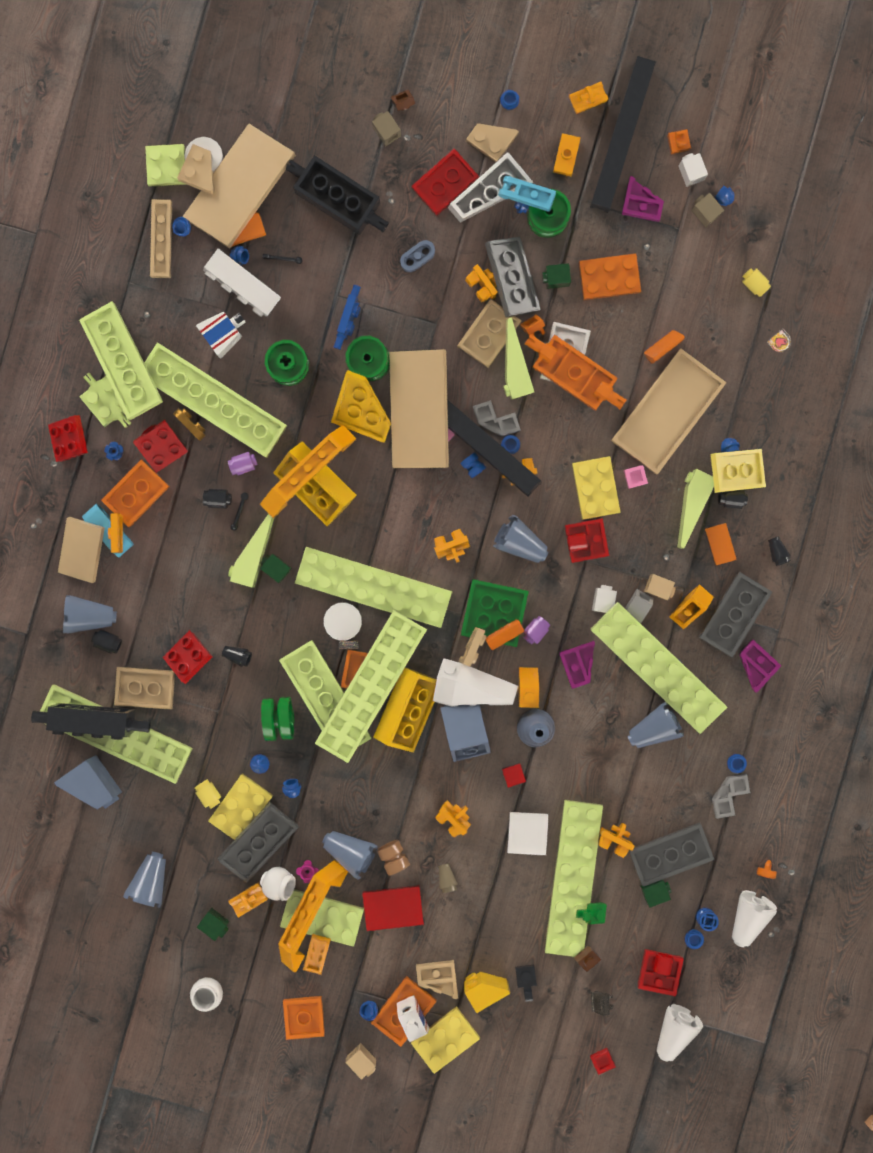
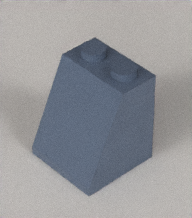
M476 704V706L444 705V707H441L447 739L454 762L491 753L479 704Z
M97 755L85 760L54 782L57 787L97 810L102 806L105 809L119 800L118 795L122 793Z

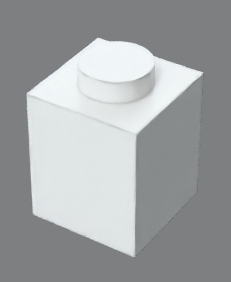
M691 153L682 158L679 169L686 187L706 179L708 173L700 153L696 155Z
M606 585L596 588L592 610L607 613L615 605L617 591H613L612 586Z

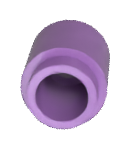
M250 452L231 458L232 460L228 461L232 475H241L255 470V465H258L255 455H251Z
M538 616L526 627L523 632L525 635L523 638L531 645L533 643L538 644L549 631L548 628L551 625Z

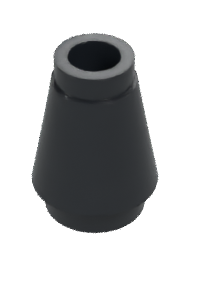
M779 536L768 540L772 563L775 562L776 566H780L791 561V555Z
M225 646L222 651V657L240 667H247L251 661L252 652L245 648Z

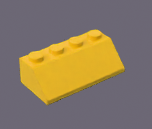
M302 441L287 453L273 473L281 480L312 450ZM327 465L295 494L326 526H329L357 496Z
M405 667L396 681L373 738L387 746L414 753L434 705L433 698L437 679Z

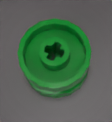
M551 189L556 191V195L550 212L529 206L527 213V222L531 231L543 238H552L561 234L566 228L571 214L568 198L562 192Z
M361 336L354 339L348 346L346 364L350 371L365 376L368 382H374L383 378L389 371V351L378 338ZM368 356H371V359L369 361H365L368 360Z
M292 340L275 342L265 354L264 364L267 372L281 385L293 386L299 384L306 378L309 372L307 354L298 343ZM286 361H290V362H291V363H288L289 366H285V365H284Z
M280 697L277 705L273 698L262 700L261 721L265 741H276L278 731L283 740L294 738V711L291 697Z

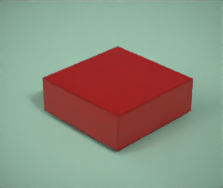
M520 763L502 768L508 788L526 782Z
M607 1048L590 1055L598 1075L616 1067Z

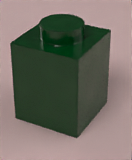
M569 263L546 266L545 272H542L543 284L546 283L547 289L570 286Z
M275 554L267 555L262 560L261 564L263 566L260 568L278 583H281L292 569Z
M660 880L644 887L640 885L649 908L671 900L669 894L672 891L668 882Z
M211 907L197 928L216 941L218 937L222 938L229 928L226 926L229 920Z

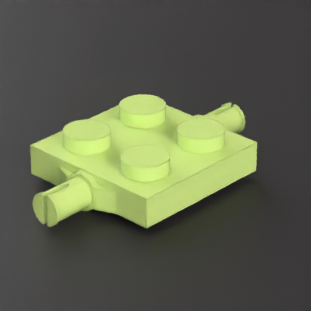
M87 373L88 377L85 375L83 378L90 387L79 397L104 427L113 421L119 420L124 428H127L126 423L130 425L131 422L126 418L107 376L96 381L91 373Z

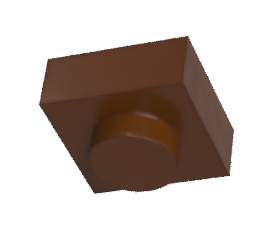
M409 90L391 96L397 111L407 110L415 104Z
M587 946L574 957L586 972L601 961L598 954L590 946Z

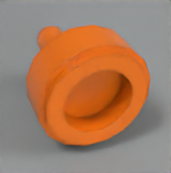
M771 860L766 861L764 868L758 867L757 875L776 879L777 872L771 870Z

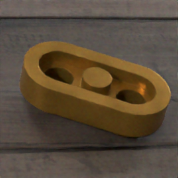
M178 408L173 413L199 441L206 436L203 433L205 429L198 422L194 424L190 420L192 415L185 408L182 411Z

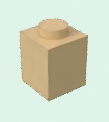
M650 574L644 592L663 600H668L675 593L676 587H673L675 582L655 574Z
M361 1043L347 1055L346 1064L361 1080L365 1076L369 1077L375 1071L376 1059Z

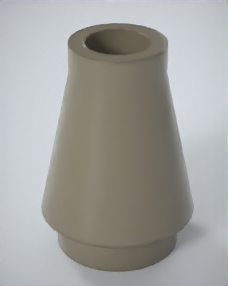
M449 863L438 866L439 889H442V893L457 890L456 885L458 883Z

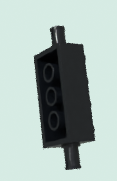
M315 155L306 169L294 162V160L289 161L290 165L287 164L286 171L299 178L293 187L296 195L358 235H361L368 224H371L382 233L386 230L385 228L388 227L389 222L375 214V211L381 204L379 196Z
M57 703L48 706L47 712L33 711L31 715L32 723L46 724V730L52 731V734L64 735V732H72V736L91 734L93 738L111 736V739L122 740L123 737H128L134 731L149 733L151 729V720H135L136 709Z

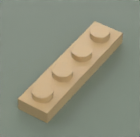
M152 199L150 277L171 278L172 201Z

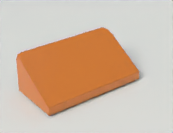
M259 213L253 215L232 246L266 235Z
M672 330L647 349L644 355L651 364L655 363L681 343L685 336Z
M723 523L706 528L705 531L715 565L737 560L727 524Z
M516 619L487 636L485 641L490 649L494 650L523 633L524 629L520 621Z

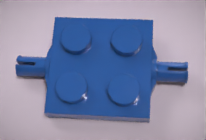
M353 284L351 294L348 295L338 326L337 338L333 346L335 349L341 350L343 341L347 340L348 336H352L355 325H353L354 318H358L361 309L359 307L360 303H358V294L361 287Z

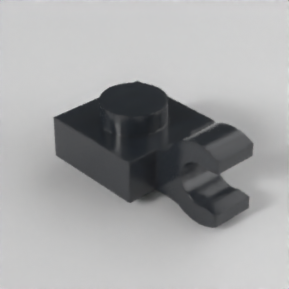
M535 966L515 967L518 988H524L525 1002L533 1001L531 986H537Z

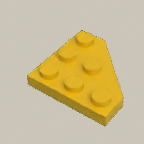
M347 370L331 423L339 426L344 425L349 430L385 443L391 426L389 418L367 378Z

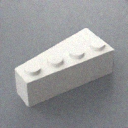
M507 152L450 203L448 209L461 223L505 200L498 196L499 190L503 188L505 176L514 177L529 183H533V181ZM512 186L510 191L514 192L516 187Z
M220 249L216 250L204 266L203 271H205V274L213 281L216 279L226 291L235 293L237 299L246 305L248 303L254 307L252 310L260 317L263 315L267 317L281 298Z

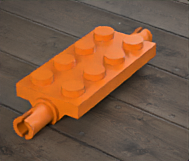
M532 334L525 342V345L539 353V358L532 368L596 411L603 400H607L619 410L627 401V399L613 391L612 387L618 379L616 376L555 334L550 342H546V344Z

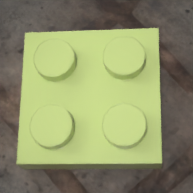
M184 144L145 146L148 186L186 185L178 181L177 178L185 162Z

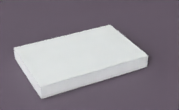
M553 322L549 342L555 334L585 355L591 331ZM540 375V379L551 381L544 375Z

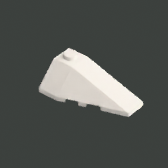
M443 659L437 676L433 701L448 706H476V704L513 705L518 686L462 663Z

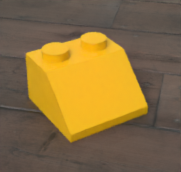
M479 972L468 975L464 981L465 995L476 1013L510 994L508 980L499 976Z

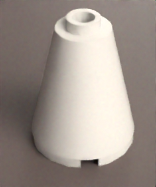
M747 890L742 891L739 897L732 933L734 943L740 947L750 946L777 912V907L772 901L764 896L760 899L755 896V892Z
M672 1004L671 1007L668 1006L666 1009L656 1049L659 1058L666 1062L673 1061L703 1028L700 1018L697 1015L694 1018L690 1015V1010L680 1005Z

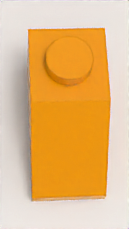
M699 584L684 598L669 617L684 629L707 610L714 597Z
M519 667V707L539 708L538 668Z

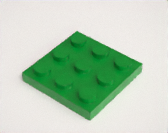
M472 579L461 636L471 637L475 627L485 630L484 635L487 637L516 619L522 625L529 591ZM520 635L503 645L517 647Z

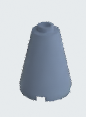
M511 515L508 518L510 522L507 525L504 523L494 540L497 544L493 545V547L536 563L544 561L548 555L547 546L517 516Z
M66 595L63 633L69 634L112 627V623H116L117 611H113V607Z
M667 702L658 706L629 731L628 739L632 746L636 745L637 748L684 736V733H679V730L682 728L673 710L669 711L666 708L669 706Z
M532 709L523 713L519 718L517 733L521 741L526 745L541 747L549 743L553 738L555 723L552 717L544 710Z
M335 831L327 833L322 841L324 843L323 848L357 880L361 878L359 874L361 872L365 873L374 859L373 849H378V846L374 843Z
M153 851L151 855L147 854L126 889L124 898L128 899L130 896L134 902L152 907L156 903L158 908L161 907L166 864L163 854Z

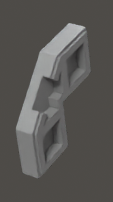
M491 400L473 406L479 426L501 437L521 431L515 412L497 418Z
M746 773L726 777L713 796L712 804L716 819L735 815L732 796L751 793Z

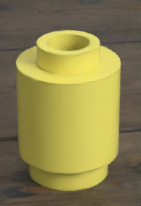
M757 268L755 270L749 269L742 276L744 278L742 282L754 295L757 294L759 297L771 287L769 280Z
M208 779L195 787L196 795L205 808L209 806L212 809L220 803L221 795Z

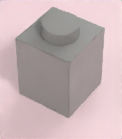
M636 589L625 609L637 621L642 623L653 606L654 598Z

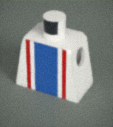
M221 312L197 324L196 327L217 356L222 358L241 339L242 336L237 328L246 322L240 313L229 319L225 312Z
M415 995L398 1002V1018L409 1042L428 1034L429 1026Z

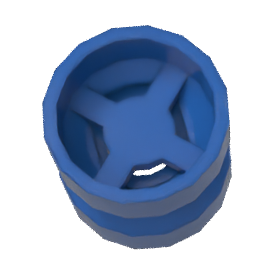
M476 452L460 463L463 468L468 470V475L471 479L487 468L484 463L479 461V456Z
M701 908L697 911L696 920L703 930L713 931L717 928L719 920L711 909Z

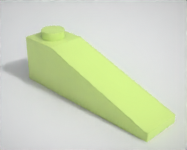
M511 317L506 320V385L503 387L506 397L510 396V399H515L534 393V389Z
M698 469L689 472L685 479L687 484L684 490L677 545L680 549L685 548L714 488L713 476Z
M269 514L236 560L234 566L230 567L228 576L231 577V582L255 587L274 518Z

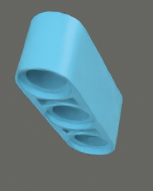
M96 503L82 518L85 522L105 527L103 542L111 550V539L108 538V528H111V517ZM124 532L123 552L114 553L117 557L123 555L134 545Z

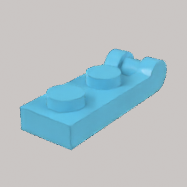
M504 177V185L499 190V197L550 212L556 191L514 177ZM512 186L516 187L514 192L510 191Z

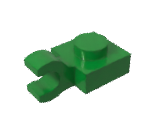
M602 902L587 903V909L577 910L576 918H583V921L590 925L605 923L607 904Z

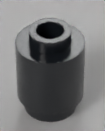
M209 489L203 492V506H208V508L227 509L228 505L232 503V494H229L228 490Z
M744 490L719 492L718 504L723 505L725 508L742 509L748 502V494H745Z
M100 629L99 632L96 631L91 642H93V647L110 654H116L120 649L122 639H119L117 635Z

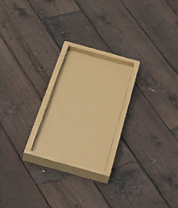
M248 124L213 173V195L201 190L183 217L230 249L285 172L287 164H290L289 161L294 159L295 153L251 124Z
M680 348L611 441L657 475L727 382Z
M446 350L389 352L392 467H449Z

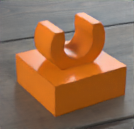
M687 129L668 133L671 154L690 151L691 145Z
M536 314L520 324L522 330L529 336L531 334L534 336V333L538 330L542 335L545 334L543 329L545 324Z

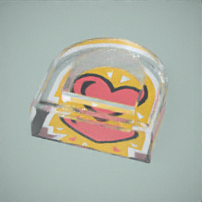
M782 328L767 343L776 352H784L790 347L791 338Z
M358 640L339 642V649L359 648Z

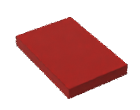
M454 148L416 181L411 188L430 210L438 216L450 203L472 185L479 176Z
M420 885L362 892L367 931L424 925Z

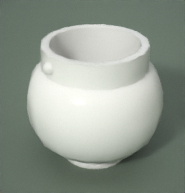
M274 867L264 872L260 885L262 886L263 894L269 899L286 901L294 891L296 878L286 869Z
M205 977L199 979L190 991L192 1005L197 1010L204 1012L214 1010L220 1004L223 997L221 985L213 978Z

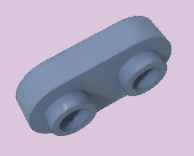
M423 240L405 252L400 259L402 269L406 272H414L430 261L435 255L433 243ZM428 249L429 253L425 255L422 253V250ZM408 260L414 262L412 266L406 264Z

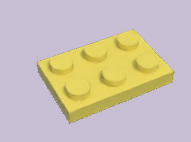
M762 449L711 454L715 493L766 487Z
M610 456L572 463L582 520L621 513Z
M242 773L208 822L235 840L265 808L273 795Z
M456 1006L431 1025L428 1034L411 1041V1044L435 1074L480 1040V1036Z

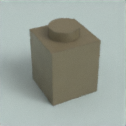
M388 111L384 114L383 112L379 113L374 117L372 121L373 129L385 147L401 137V129Z
M710 193L705 197L703 195L698 197L693 202L695 206L691 210L705 228L725 211Z

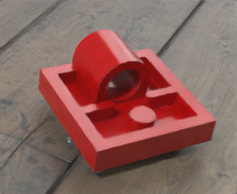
M74 415L48 424L56 462L66 461L88 453L80 415Z
M166 420L157 425H151L143 431L140 437L133 441L134 445L156 473L188 452Z
M603 518L564 525L571 563L609 556Z
M189 630L163 656V659L180 681L186 684L213 656L196 635Z
M645 949L637 985L638 989L676 996L684 958Z

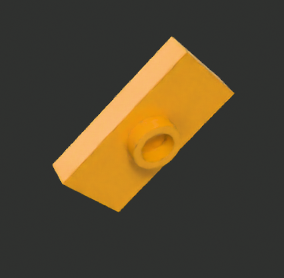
M562 133L553 173L572 177L581 137Z
M118 513L111 514V528H108V538L111 539V553L123 552V515Z
M312 934L303 970L322 974L330 938Z

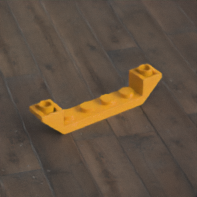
M344 425L330 433L270 490L260 503L261 507L272 518L278 515L295 494L338 453L344 452L356 440L354 435Z
M333 860L313 875L278 943L282 963L293 972H297L305 956L298 949L331 886L341 887L348 873L336 860Z

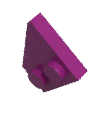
M630 176L622 214L659 222L664 201L658 196L653 195L647 187H643L635 181L634 177Z
M594 640L559 652L571 689L586 685L591 681V668L595 647Z
M751 640L739 653L750 685L755 693L781 667L754 640Z

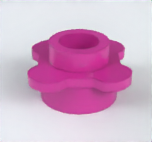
M306 860L302 867L296 869V874L300 875L304 883H310L313 875L319 872V869L315 868L310 860Z

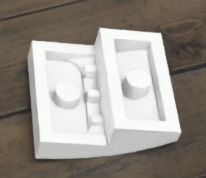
M510 812L507 852L513 854L546 855L548 814Z

